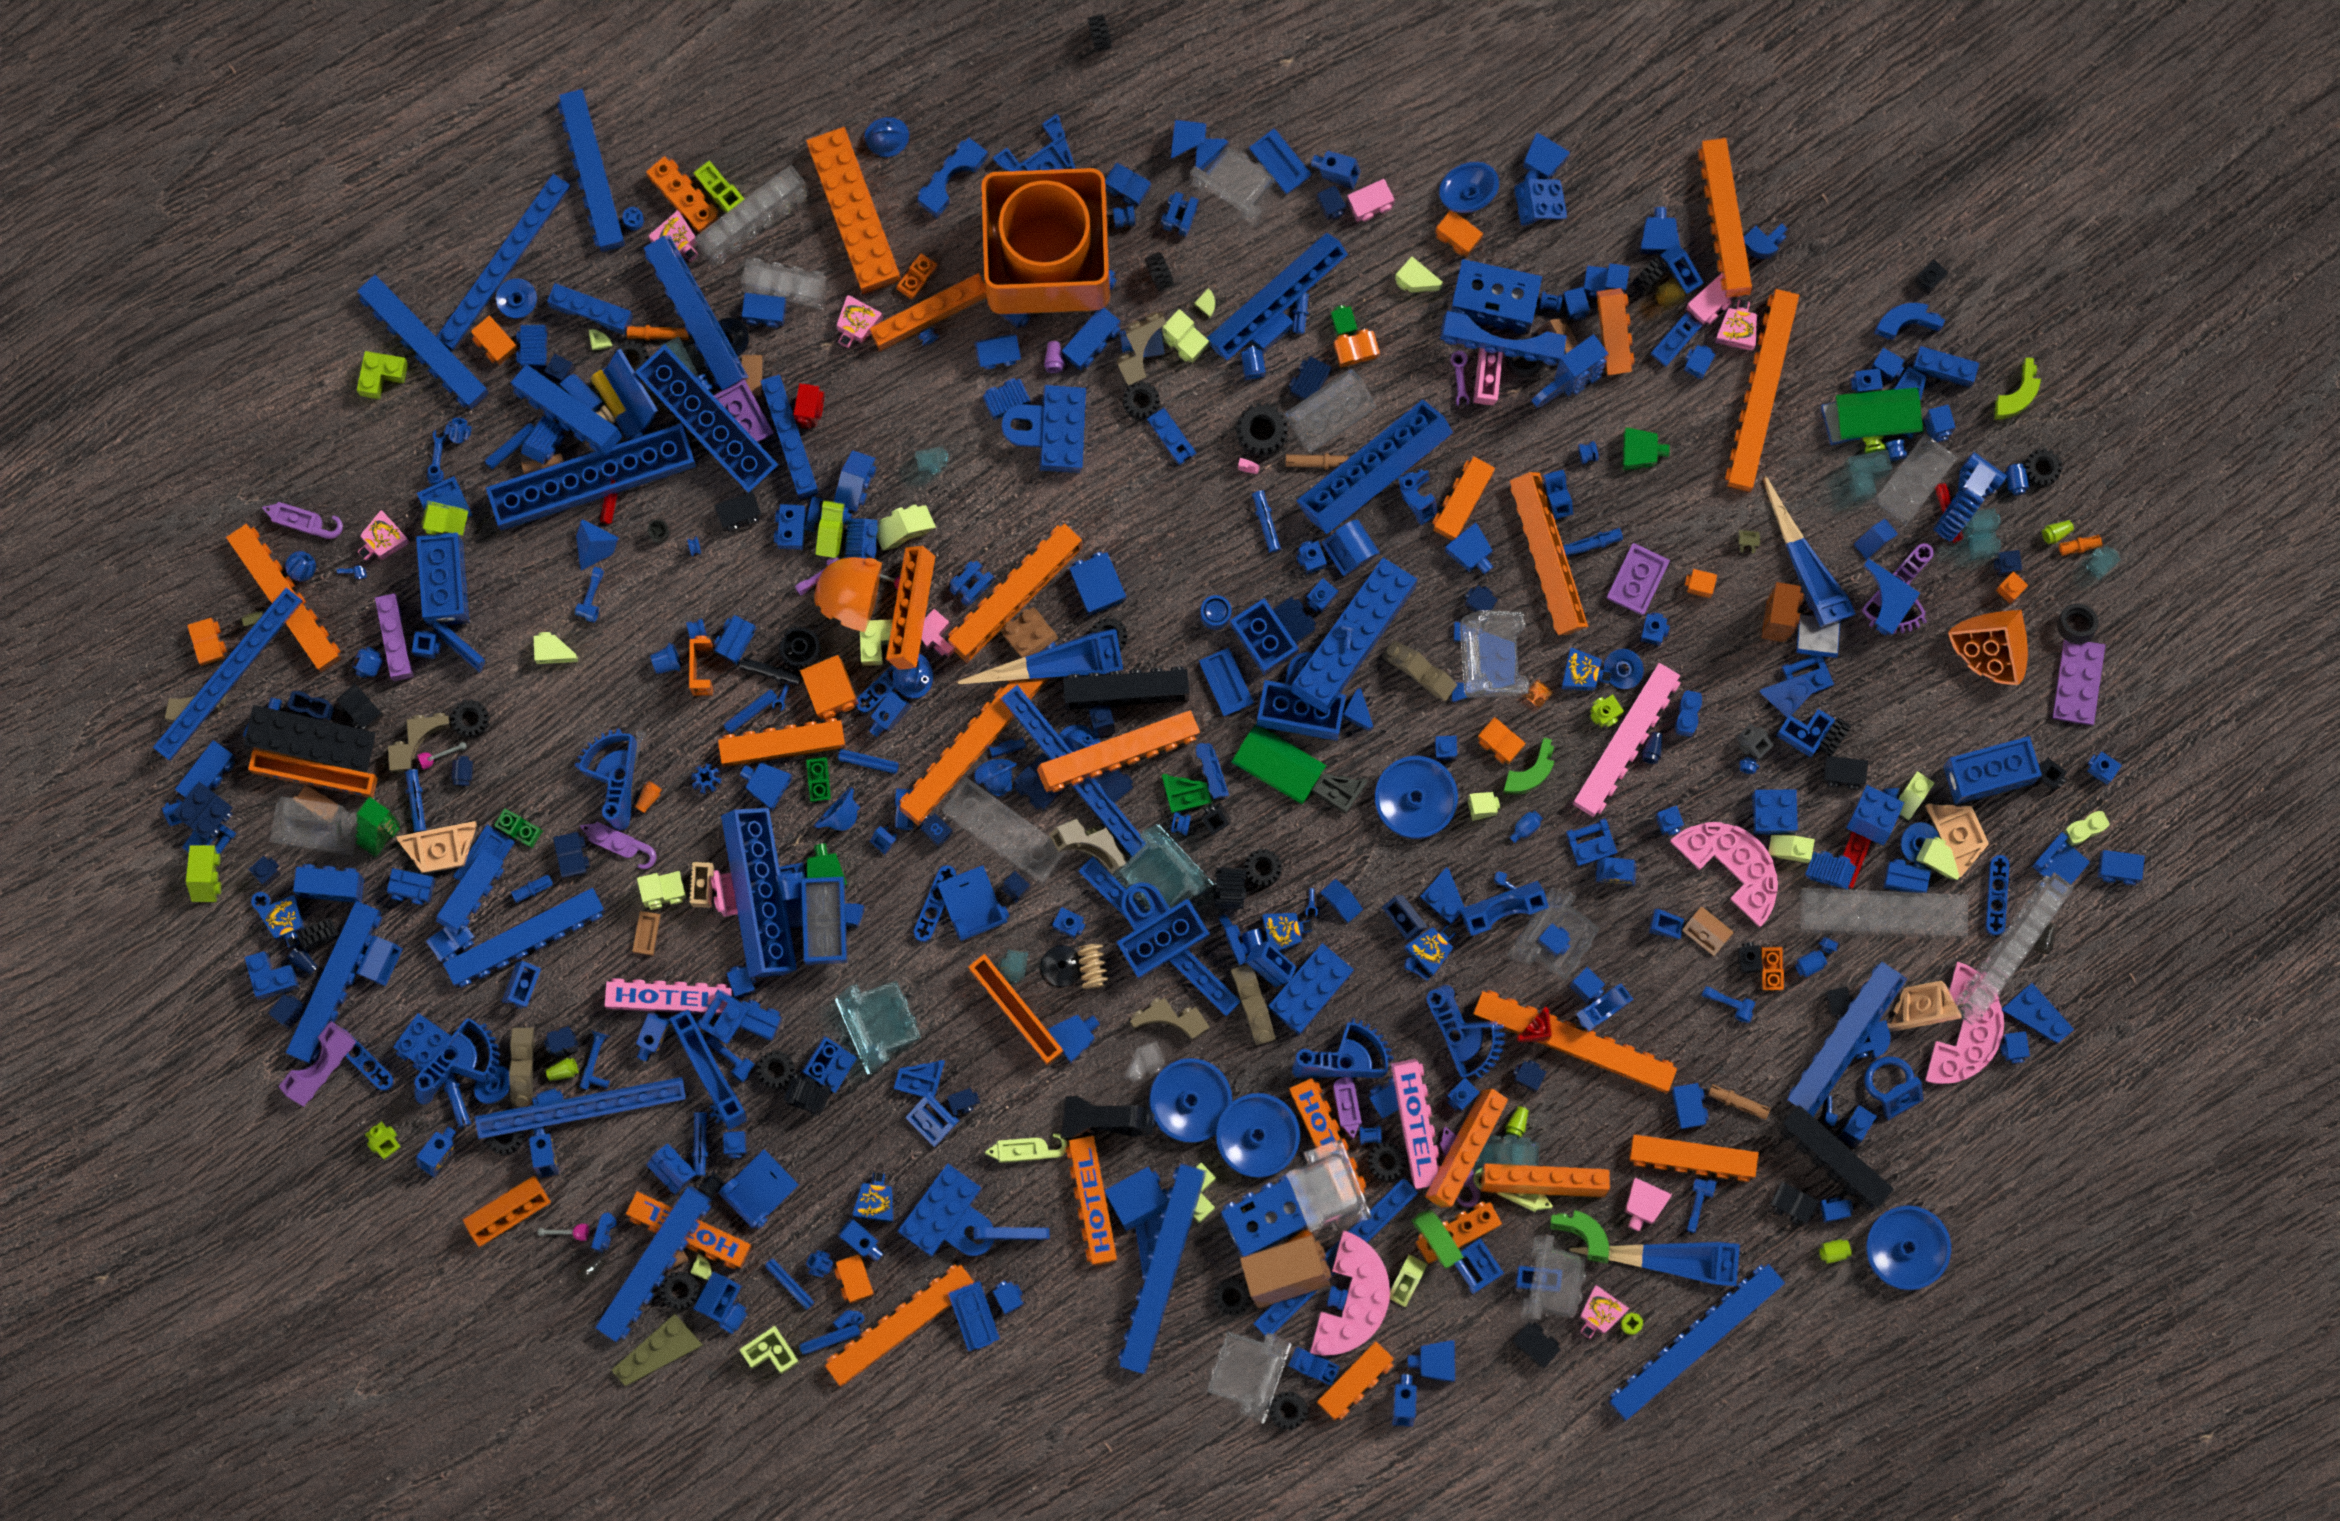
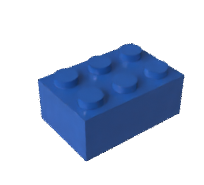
M1265 598L1230 620L1231 628L1263 675H1266L1298 654V646Z
M302 864V867H296L293 892L299 898L351 903L358 901L362 903L364 878L359 872H356V869L344 868V871H338L335 867L323 866V869H317L315 865Z

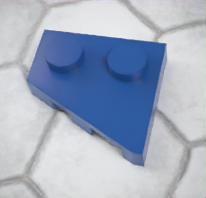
M1801 674L1762 688L1759 692L1788 718L1789 715L1792 716L1817 688Z
M1447 867L1420 896L1426 904L1450 925L1461 914L1460 909L1464 908L1452 875Z
M1226 914L1219 916L1218 919L1225 930L1226 938L1239 965L1246 963L1245 955L1248 952L1244 943L1240 944L1238 937L1241 934L1236 924L1233 925Z
M939 1060L937 1062L899 1068L894 1089L924 1097L931 1091L936 1096L945 1061Z

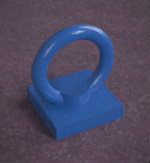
M1886 1056L1875 1060L1867 1068L1864 1076L1866 1090L1873 1098L1882 1101L1883 1114L1887 1120L1894 1118L1924 1100L1922 1083L1917 1076L1914 1078L1912 1068L1904 1060L1898 1057ZM1884 1065H1895L1904 1071L1906 1083L1896 1085L1887 1094L1879 1092L1874 1087L1872 1080L1875 1071Z

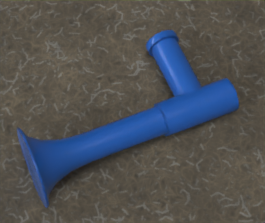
M590 1030L594 1035V1042L579 1087L588 1089L590 1084H594L608 1089L610 1080H604L592 1075L601 1045L606 1038L611 1036Z

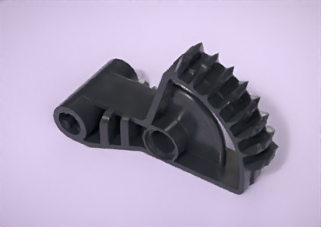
M1065 1096L1060 1138L1064 1140L1079 1139V1136L1087 1137L1090 1133L1094 1134L1098 1130L1129 1137L1146 1136L1153 1132L1155 1125L1154 1114L1150 1110L1138 1106H1096L1079 1096Z

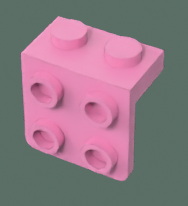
M718 870L714 871V876H711L712 888L717 892V896L714 897L716 909L724 917L738 915L731 873L720 874Z

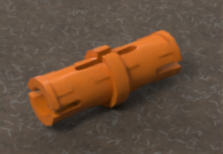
M2100 535L2087 538L2078 537L2076 540L2059 543L2061 556L2077 552L2081 554L2090 549L2102 548Z

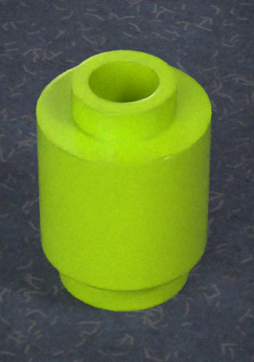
M1838 1239L1822 1243L1819 1254L1821 1260H1825L1829 1264L1846 1260L1847 1257L1851 1256V1249L1848 1240Z

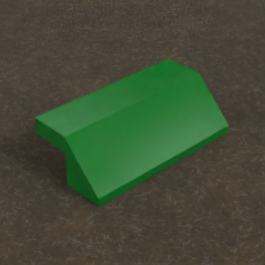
M1918 387L1836 395L1838 426L1841 439L1923 432Z
M1256 724L1231 762L1302 805L1327 766L1263 727L1256 726Z

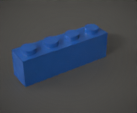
M482 849L437 915L436 922L455 934H458L460 930L464 931L470 923L469 916L472 913L476 914L481 907L480 900L482 897H487L493 889V886H491L495 879L499 880L504 873V869H502L504 862Z

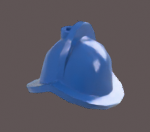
M885 117L871 123L866 129L864 138L867 146L873 153L883 157H891L897 155L906 147L909 142L910 133L908 127L901 120Z
M919 654L917 668L901 670L896 667L894 668L893 682L896 689L903 696L910 699L922 697L930 690L933 683V670L931 663L926 657Z
M1083 725L1068 726L1059 735L1072 752L1101 742L1099 738H1095L1094 731Z
M1005 759L990 760L977 768L974 780L978 785L984 783L986 789L991 794L1003 796L1008 791L1013 790L1011 781L1012 768L1017 766V763Z

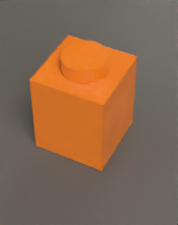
M1693 569L1692 573L1686 576L1684 586H1688L1687 593L1711 598L1717 575Z
M2013 571L2000 584L1996 592L2011 605L2028 585Z

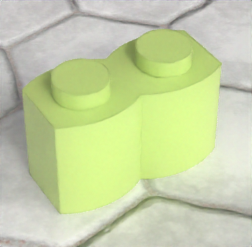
M2097 811L2090 814L2084 820L2072 823L2063 833L2068 836L2066 839L2067 843L2073 847L2080 845L2088 837H2095L2101 834L2110 823L2103 811Z

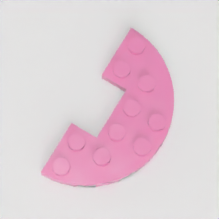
M1708 822L1691 826L1670 840V843L1699 870L1715 856L1744 884L1730 900L1759 928L1764 924L1774 907L1778 881L1773 860L1767 849L1756 837L1738 826L1723 824L1722 822Z
M1956 962L1949 992L1955 1004L1966 1009L1956 1046L1938 1041L1934 1044L1925 1082L1932 1084L1957 1083L1977 1074L1992 1060L2003 1036L2004 1015L1996 991L1978 971L1960 962Z
M1344 1230L1342 1231L1332 1272L1351 1276L1352 1278L1341 1317L1320 1312L1310 1353L1336 1355L1357 1348L1377 1331L1388 1309L1390 1285L1382 1260L1368 1243Z

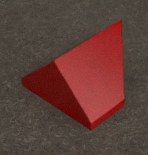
M1546 1006L1526 1027L1522 1034L1517 1037L1516 1040L1518 1042L1550 1040L1552 1032L1549 1009Z

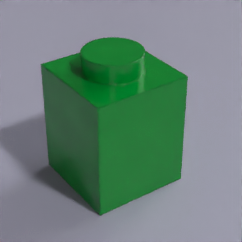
M1345 305L1335 307L1334 311H1331L1330 317L1336 337L1344 334L1349 336L1355 335L1358 328L1351 306L1345 307Z

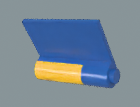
M620 348L616 351L608 366L593 374L590 379L624 436L630 441L644 436L643 433L658 410Z

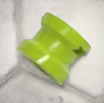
M1883 435L1863 437V441L1866 443V454L1879 453L1885 450V445L1882 444Z
M1629 1313L1621 1320V1328L1628 1335L1638 1333L1643 1327L1642 1318L1636 1313Z

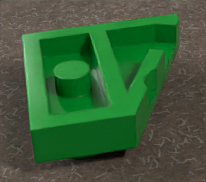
M1162 774L1171 814L1212 804L1206 782L1192 781L1187 778Z

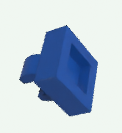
M179 799L176 800L177 803L172 805L166 803L165 807L162 808L169 826L182 823L180 819L173 815L182 803Z
M880 826L869 841L884 855L891 849L897 837L896 833L891 836L887 832L888 826L884 828Z

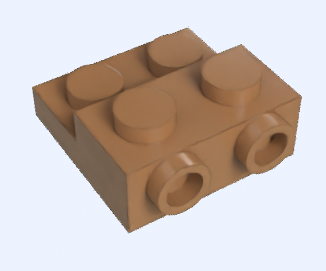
M1034 607L1030 610L1022 611L1020 617L1014 621H1008L1004 628L1000 630L1006 641L1021 658L1040 652L1058 639L1056 633Z

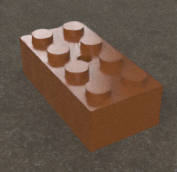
M1780 582L1775 583L1767 598L1761 639L1785 643L1787 638L1791 637L1800 620V613H1797V610L1803 601L1804 593L1800 592L1801 586Z

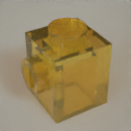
M1676 278L1659 286L1655 293L1657 302L1660 306H1663L1665 311L1683 302L1685 298V293Z

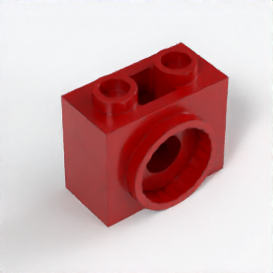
M799 383L794 418L800 428L811 429V427H816L817 420L821 419L825 391H821L820 386Z

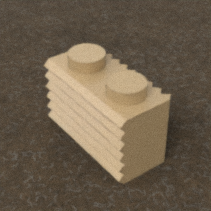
M693 862V867L691 868L692 880H690L691 900L689 902L693 907L712 908L713 888L711 876H714L713 863Z

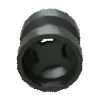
M656 519L648 525V534L653 542L661 544L668 540L670 532L665 521Z

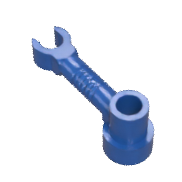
M436 430L433 432V460L427 472V479L431 485L444 481L440 462L442 447L447 440L445 431L442 438H437Z
M594 567L592 571L591 582L583 604L578 603L575 608V615L593 623L597 620L599 607L591 604L598 584L604 574L602 568Z
M1706 986L1701 996L1736 1008L1735 1018L1744 1023L1751 1022L1753 1017L1752 1011L1755 1006L1753 1000L1744 998L1743 1002L1725 996L1711 987Z
M711 1035L707 1039L706 1044L735 1065L730 1073L743 1083L748 1078L747 1074L755 1066L754 1063L746 1057L742 1061Z
M1695 1179L1693 1191L1697 1193L1687 1229L1688 1232L1696 1233L1704 1196L1713 1198L1717 1181Z

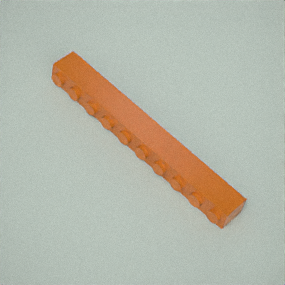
M1775 289L1774 294L1769 295L1767 306L1770 307L1769 314L1765 313L1762 323L1766 327L1764 333L1760 332L1758 345H1761L1759 352H1755L1753 360L1756 368L1755 372L1751 371L1748 383L1752 385L1750 391L1746 390L1744 402L1747 405L1745 410H1741L1739 418L1742 426L1741 430L1737 429L1734 441H1737L1736 449L1732 448L1729 459L1733 463L1731 468H1727L1725 480H1728L1727 487L1751 492L1753 489L1799 294Z
M1051 677L1007 680L1009 682L1005 688L1000 687L994 695L996 698L991 703L987 702L982 707V714L978 718L974 717L968 723L967 727L969 728L964 734L960 732L954 739L955 744L951 748L947 747L940 755L942 759L937 764L935 762L931 764L926 771L928 774L925 778L922 779L920 777L913 785L915 789L910 794L906 793L901 798L899 810L919 826L1015 718L1000 698L1018 685L1029 700H1031Z
M1487 990V992L1482 991L1472 1017L1485 1022L1497 1021L1498 1025H1504L1502 1029L1520 1035L1540 1013H1537L1538 1009L1526 1005L1524 1008L1519 1006L1518 1001L1506 998L1504 1000L1498 997V993ZM1549 1014L1552 1037L1549 1041L1537 1043L1667 1094L1677 1071V1068L1673 1067L1674 1063L1664 1059L1660 1062L1655 1060V1056L1650 1053L1643 1052L1640 1054L1635 1052V1048L1630 1045L1623 1044V1046L1615 1044V1040L1610 1037H1597L1594 1031H1589L1586 1028L1582 1031L1576 1028V1024L1569 1021L1562 1023L1557 1021L1556 1016Z

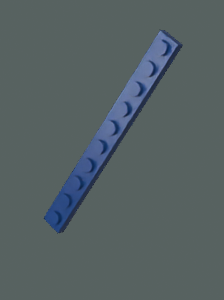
M554 174L551 176L437 335V338L444 345L454 351L570 189L568 183Z
M288 588L282 591L154 745L153 748L169 761L174 758L301 605L302 599Z
M1018 685L1000 698L1050 760L1072 753L1070 748ZM1087 777L1083 779L1082 783L1072 786L1131 859L1148 846V843L1095 779Z
M1092 856L1079 872L1126 918L1122 910L1121 901L1127 889ZM1133 897L1140 912L1147 913L1148 910ZM1189 950L1170 960L1226 1017L1241 1002Z
M679 1077L475 1116L478 1138L480 1139L684 1100L686 1097L683 1079Z
M1403 1178L1348 1232L1368 1243L1419 1192ZM1340 1240L1325 1254L1326 1258L1323 1259L1326 1261L1327 1266H1329L1332 1277L1336 1274V1272H1332ZM1319 1289L1274 1303L1254 1325L1269 1339Z

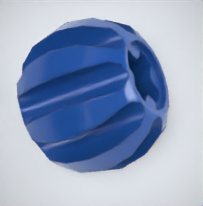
M304 551L292 553L288 556L285 563L286 573L292 579L299 582L309 580L316 570L315 560Z
M706 764L704 769L699 765L695 768L698 773L691 774V780H697L692 783L693 788L697 790L701 787L700 793L706 794L708 789H711L713 793L717 790L714 785H721L722 778L716 777L720 774L718 768L711 770L712 764ZM709 775L710 781H705L703 783L702 777H707Z

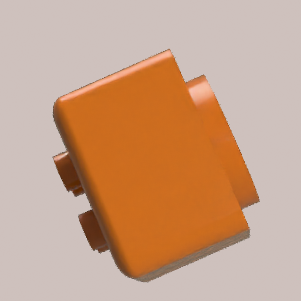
M1094 168L992 172L986 175L982 181L981 189L984 279L987 302L990 309L998 314L1095 311L1106 307L1110 300L1104 175Z

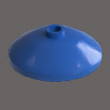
M1469 162L1452 169L1442 180L1439 190L1440 198L1443 204L1454 212L1469 213L1479 210L1490 203L1497 194L1499 178L1491 166L1482 162Z

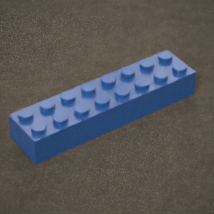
M666 344L635 371L748 493L778 466L775 460Z
M1422 399L1296 501L1305 516L1324 533L1328 534L1437 445L1446 440L1453 431L1445 417Z
M1382 558L1294 680L1291 693L1326 714L1416 589L1417 578L1387 559ZM1345 619L1353 621L1355 624L1350 650L1345 649L1347 632L1341 630Z
M769 808L739 809L721 815L749 978L782 976L796 971L797 967L785 900L782 899L776 876L780 875Z

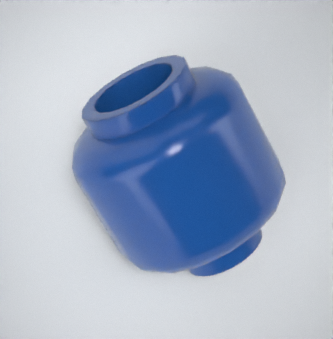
M367 646L365 649H360L352 663L353 668L357 670L356 674L365 679L368 676H376L383 663V659L380 656L381 653Z

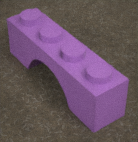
M395 593L375 597L390 677L393 681L413 678L411 660L403 632L399 599Z
M330 1022L318 1036L321 1042V1054L318 1060L307 1069L291 1070L279 1085V1088L287 1097L303 1107L313 1098L314 1093L326 1082L327 1077L339 1066L340 1061L351 1051L356 1043L349 1032L333 1022Z

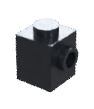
M1933 259L1917 275L1914 281L1922 292L1930 294L1946 278L1949 272Z
M1212 803L1203 809L1205 812L1202 814L1201 819L1212 835L1230 825L1231 818L1221 803L1217 805Z
M1848 987L1825 992L1830 1018L1836 1017V1020H1839L1845 1016L1848 1006L1854 998L1852 995L1849 996Z

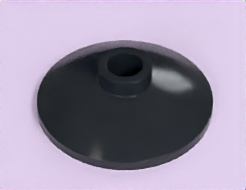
M735 318L719 320L718 323L737 357L745 352L749 344V333L746 326ZM731 334L735 337L733 342L729 340Z
M1055 946L1049 949L1043 956L1041 962L1043 976L1049 983L1058 987L1072 985L1079 979L1082 973L1080 968L1083 965L1079 964L1081 957L1075 949L1069 946ZM1061 961L1066 963L1063 969L1058 967V963Z

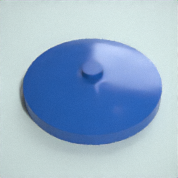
M1408 756L1393 762L1380 776L1375 790V806L1382 822L1394 833L1411 839L1427 838L1443 830L1453 818L1458 803L1457 786L1450 772L1436 760L1424 756Z
M1195 1058L1177 1060L1165 1066L1155 1077L1149 1092V1108L1154 1114L1156 1125L1167 1136L1182 1142H1198L1214 1136L1221 1114L1232 1103L1231 1088L1223 1073L1213 1064Z
M1263 1093L1248 1094L1233 1101L1221 1114L1216 1128V1143L1221 1157L1233 1170L1248 1177H1267L1284 1169L1294 1158L1300 1141L1299 1125L1292 1110L1280 1099Z
M1900 1206L1890 1209L1875 1221L1867 1237L1866 1253L1872 1270L1883 1282L1901 1290H1918L1929 1286L1944 1273L1951 1257V1241L1946 1227L1933 1213L1917 1206Z

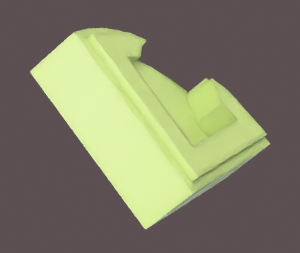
M1207 289L1195 302V306L1209 318L1215 309V299L1212 292Z
M594 329L589 330L592 351L613 348L610 339L604 333Z
M698 1254L691 1274L709 1280L712 1274L711 1266L704 1256Z

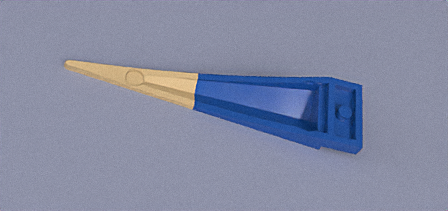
M1764 477L1763 482L1806 601L1809 609L1813 610L1819 626L1822 627L1854 616L1856 613L1848 595L1812 550L1787 512L1769 479Z
M1116 629L1091 633L958 680L956 683L970 684L1062 677L1071 674H1106L1112 671L1123 670Z
M1714 1241L1609 1246L1608 1260L1716 1285L1736 1286L1740 1244ZM1587 1247L1569 1249L1571 1252L1588 1255Z

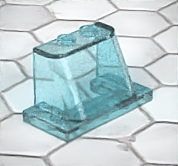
M1159 824L1144 830L1139 835L1146 844L1119 870L1128 880L1129 886L1140 882L1155 886L1170 909L1190 891L1195 896H1198L1214 885ZM1139 892L1145 904L1151 907L1145 895Z
M897 981L863 993L860 992L858 985L855 984L849 986L835 998L867 1074L875 1072L890 1060L888 1053L921 1038L916 1027V1020L909 1011L907 999L902 995Z

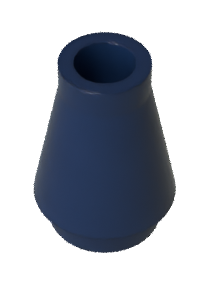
M1651 732L1641 753L1644 762L1657 764L1661 760L1662 734Z
M299 945L287 956L291 964L307 972L309 975L318 968V965L315 964L308 952L304 951Z

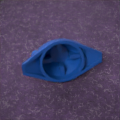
M849 787L821 816L814 827L821 828L827 826L841 831L851 828L857 819V811L860 809V806L853 800L854 789Z

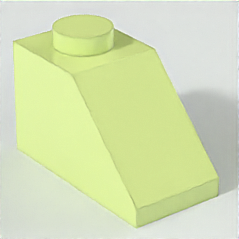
M1413 257L1406 262L1395 277L1396 284L1401 289H1407L1409 292L1438 291L1442 288L1443 284L1440 279Z
M541 632L539 636H534L536 664L578 662L577 655L555 635H551L550 632Z
M1918 771L1898 799L1904 802L1900 815L1907 820H1910L1934 785L1933 781Z
M1493 792L1469 795L1467 802L1472 821L1497 815V809H1500L1498 797H1494Z
M1771 835L1768 852L1771 857L1809 863L1812 858L1815 839L1789 835Z
M1934 837V839L1926 838L1916 861L1949 879L1958 880L1959 873L1953 852L1950 847L1945 845L1946 841L1939 837Z
M1408 1255L1390 1291L1389 1299L1406 1307L1422 1277L1427 1263Z

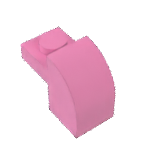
M935 609L925 618L922 642L927 650L934 644L936 652L941 656L945 654L947 657H950L954 652V648L941 637L950 627V623Z

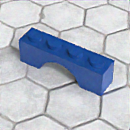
M968 138L966 141L962 140L956 148L957 152L953 157L949 156L945 160L943 169L940 172L936 171L930 179L931 183L927 188L924 186L917 195L918 204L936 218L950 204L946 193V185L949 179L961 171L976 173L988 159V152L971 138Z
M556 283L547 301L551 309L568 315L574 314L588 318L601 324L608 330L625 336L627 326H630L633 319L632 313L629 310Z
M1538 881L1461 908L1460 911L1466 929L1473 936L1490 930L1492 925L1502 917L1515 913L1531 915L1549 908L1544 889Z

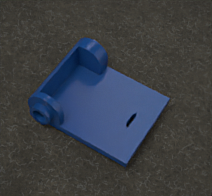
M983 865L937 883L960 941L1007 923V918H1009L1007 908L998 904Z
M764 1149L735 1178L727 1182L718 1193L752 1229L756 1227L760 1229L767 1223L766 1217L799 1184Z

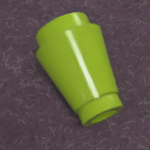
M2070 520L2046 525L2045 529H2042V536L2047 544H2056L2070 532L2074 531V527Z
M565 1058L549 1069H546L549 1081L575 1077V1074L579 1073L574 1058Z
M1521 1106L1517 1107L1505 1126V1133L1508 1136L1521 1139L1522 1135H1525L1528 1109Z

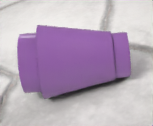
M1057 341L1048 342L1044 366L1049 373H1059L1062 371V367H1064L1060 343Z

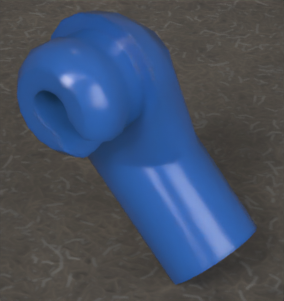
M847 1310L832 1323L837 1330H840L846 1324H862L864 1322V1315L859 1311Z

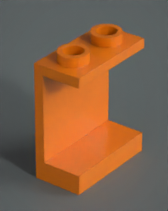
M695 636V639H690L689 688L692 696L713 695V686L710 680H697V651H714L711 639H707V636Z

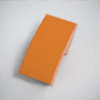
M921 253L909 267V271L898 283L896 289L913 300L938 264Z
M1761 947V959L1764 968L1761 971L1762 990H1784L1783 948Z

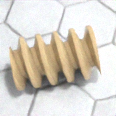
M1101 944L1079 947L1082 950L1078 951V955L1083 957L1079 960V964L1085 965L1080 968V972L1086 973L1081 976V979L1088 981L1082 985L1084 989L1106 986L1103 985V982L1108 980V978L1102 977L1101 974L1107 972V970L1100 968V966L1105 964V961L1099 960L1100 957L1104 956V953L1098 952L1103 947Z

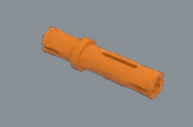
M646 325V327L627 326V339L689 341V334L685 328L650 327V325Z

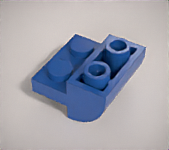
M455 476L417 493L424 510L428 500L467 509V517L472 516Z
M1358 519L1335 530L1334 534L1321 542L1343 576H1347L1359 566L1365 565L1380 554Z
M823 1036L802 1073L817 1083L830 1087L831 1092L836 1093L857 1057L826 1036Z

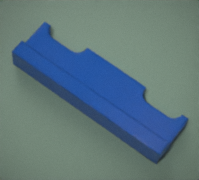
M812 496L804 530L815 533L813 528L814 524L818 523L821 511L819 504L823 500L822 498Z
M1021 737L1019 740H1008L999 743L997 747L989 748L992 758L1026 748L1023 737Z

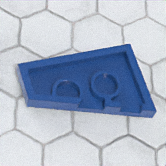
M2033 983L2028 985L2002 1008V1012L2005 1014H2009L2017 1019V1021L2026 1024L2057 1044L2074 1030Z

